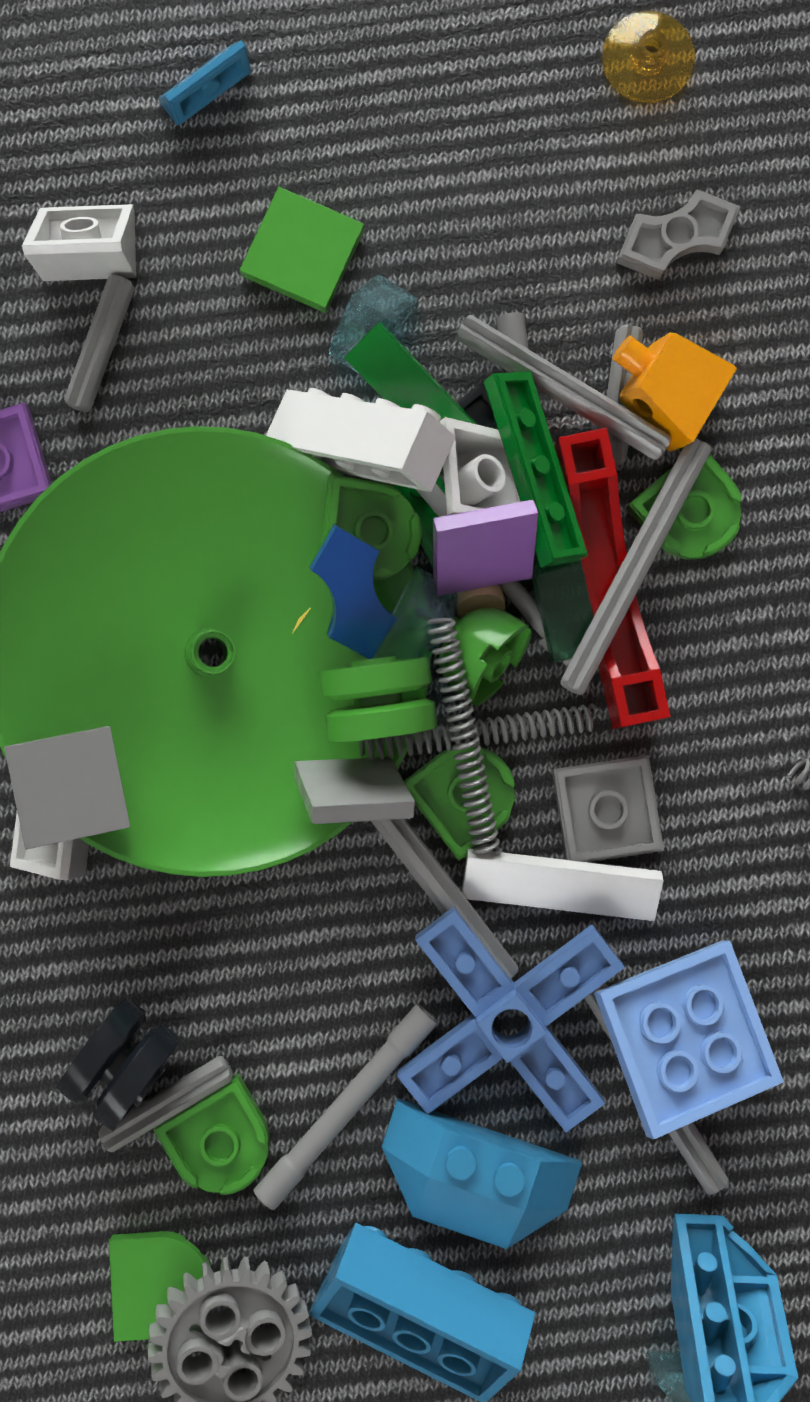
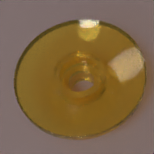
M655 11L636 12L621 19L608 33L602 51L603 70L611 86L622 96L640 103H657L676 95L688 82L695 63L694 45L684 26L671 16ZM650 45L659 51L649 52L644 46Z

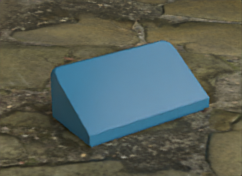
M242 40L231 44L158 98L160 104L177 125H181L250 74L251 68L246 45Z

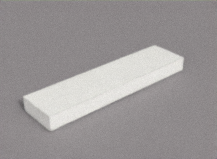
M468 848L462 894L469 900L655 921L664 880L662 871L503 852L498 855L495 851L476 854L473 852V849Z

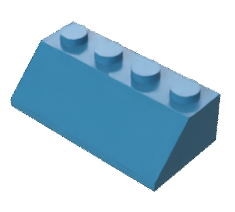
M355 1223L343 1240L310 1308L309 1316L480 1402H487L521 1371L536 1312L522 1306L519 1300L512 1295L496 1293L476 1283V1280L466 1272L452 1271L432 1261V1258L422 1250L406 1248L388 1239L387 1235L378 1228Z

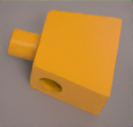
M671 332L652 343L648 348L630 335L621 343L612 360L632 374L620 393L621 403L631 412L670 435L671 440L666 448L669 452L694 442L737 369L730 362L679 334Z

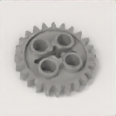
M223 1257L220 1271L213 1272L206 1262L202 1263V1278L196 1280L186 1272L183 1274L184 1291L173 1287L167 1289L169 1305L157 1304L155 1308L156 1322L149 1324V1342L151 1343L148 1344V1362H151L152 1380L160 1381L162 1398L174 1394V1402H260L262 1400L277 1402L275 1395L277 1388L289 1393L293 1390L289 1374L303 1375L304 1368L301 1358L311 1354L308 1338L312 1336V1329L308 1319L309 1314L305 1300H300L296 1283L287 1286L284 1271L281 1270L270 1278L269 1266L266 1261H263L254 1272L250 1271L248 1257H243L238 1269H231L228 1258ZM217 1306H228V1308L222 1312L216 1313L210 1311L211 1309ZM272 1323V1325H270L267 1328L256 1329V1327L260 1324ZM196 1351L205 1352L202 1355L196 1357L188 1356L192 1352ZM241 1368H249V1369L246 1370L245 1372H241V1373H235V1372H234V1371H236V1370H238V1369H241Z

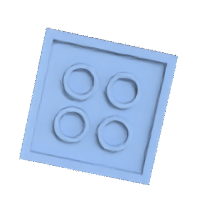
M730 940L719 941L594 992L646 1137L656 1139L784 1082Z

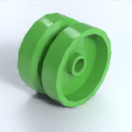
M396 656L365 659L351 661L350 666L319 671L322 696L330 700L354 699L355 702L353 706L336 708L325 715L329 742L379 739L423 732L438 727L434 701L424 697L402 699V692L423 689L432 682L429 657L397 660Z

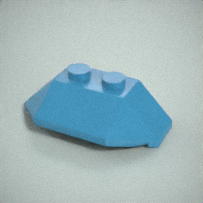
M399 1098L396 1100L382 1142V1149L412 1217L508 1249L567 1211L582 1166L581 1160L434 1110L427 1115L420 1105Z
M675 1213L672 1235L671 1296L685 1391L691 1402H780L799 1377L777 1274L745 1240L733 1231L734 1227L724 1216Z

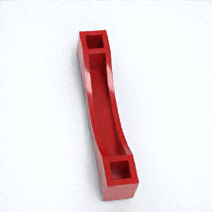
M607 427L562 436L558 438L555 444L556 454L588 554L587 557L577 561L576 565L589 625L627 555L620 510L618 475ZM635 595L599 664L612 730L671 717L660 667L652 650Z

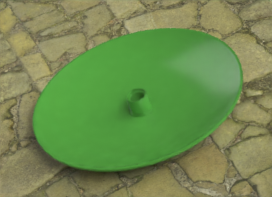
M204 426L164 429L138 435L113 444L82 460L61 475L38 496L17 522L0 551V748L6 758L4 746L110 726L130 827L80 838L85 843L116 859L149 870L196 877L231 876L259 871L288 862L319 847L352 823H311L294 779V761L369 758L366 743L365 755L362 757L360 756V741H328L325 715L336 708L353 706L355 702L354 699L330 700L322 696L319 671L347 667L350 666L351 661L368 659L329 638L327 635V630L333 616L332 596L324 580L309 568L321 548L328 477L330 475L345 477L335 468L315 456L312 457V454L303 453L293 448L287 442L255 432L227 427ZM410 562L398 574L384 580L373 581L374 590L379 602L396 617L395 622L373 658L396 656L397 660L429 657L430 662V635L428 633L427 612L419 581ZM309 608H311L310 611H309V612L307 613V615L305 616V618L302 620V622L299 624V626L296 628V630H295L294 633H293V630H294V628H295V626H296V623H297L298 619H299ZM206 639L216 640L223 648V658L214 667L206 666L199 658V646ZM427 687L402 692V699L426 698ZM404 735V755L402 758L398 754L395 739L393 740L394 757L392 761L397 770L408 752ZM384 739V757H389ZM374 740L375 758H379L377 746Z

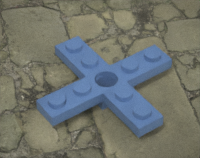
M455 906L415 935L417 944L472 1012L469 1017L398 1069L397 1077L427 1115L502 1059L506 1063L511 1062L566 1133L605 1105L601 1093L548 1027L551 1022L625 968L622 961L593 924L515 982L507 975ZM515 1009L523 1012L528 1016L526 1027L515 1035L499 1033L494 1029L493 1021L502 1011Z

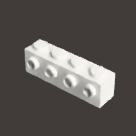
M309 388L308 392L287 389L266 434L268 437L291 444L293 448L303 453L312 454V457L319 458L340 473L432 492L456 438L454 434L440 423L441 416L426 406L414 404L411 409L401 408L395 403L381 398L376 399L375 403H370L348 393H342L341 397L338 398L315 388Z

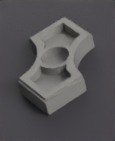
M697 189L688 203L673 213L663 216L636 214L616 263L660 280L665 269L673 261L684 255L695 252H708L720 255L741 206Z

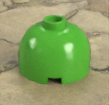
M481 607L466 613L461 619L458 617L452 618L456 621L452 628L458 631L454 638L460 641L456 648L462 651L460 656L455 659L461 658L464 661L457 669L463 668L466 670L465 674L459 679L466 678L468 680L465 687L470 691L466 696L472 699L471 703L475 706H480L488 701L502 687L505 682L498 680V678L504 673L510 663L514 668L517 667L531 638V629L522 620L502 609ZM441 633L440 638L451 633ZM445 642L442 647L451 645L453 642ZM456 652L440 653L439 658L450 656ZM458 661L444 662L439 665L440 668L449 667L458 663ZM454 670L442 673L443 677H450L461 671ZM450 681L447 682V685L454 686L463 681ZM459 690L454 692L458 695L463 693L464 691Z

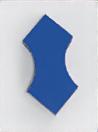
M334 524L309 567L311 571L324 580L332 596L333 616L327 630V635L329 638L362 656L373 659L396 620V617L381 605L374 590L373 569L380 551Z

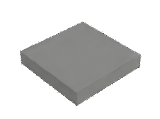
M110 726L4 746L25 850L130 827Z
M649 755L552 769L566 860L592 862L664 851Z
M384 757L383 760L375 758L373 762L369 758L294 761V779L313 824L397 820L414 817L415 801L395 764L389 757Z

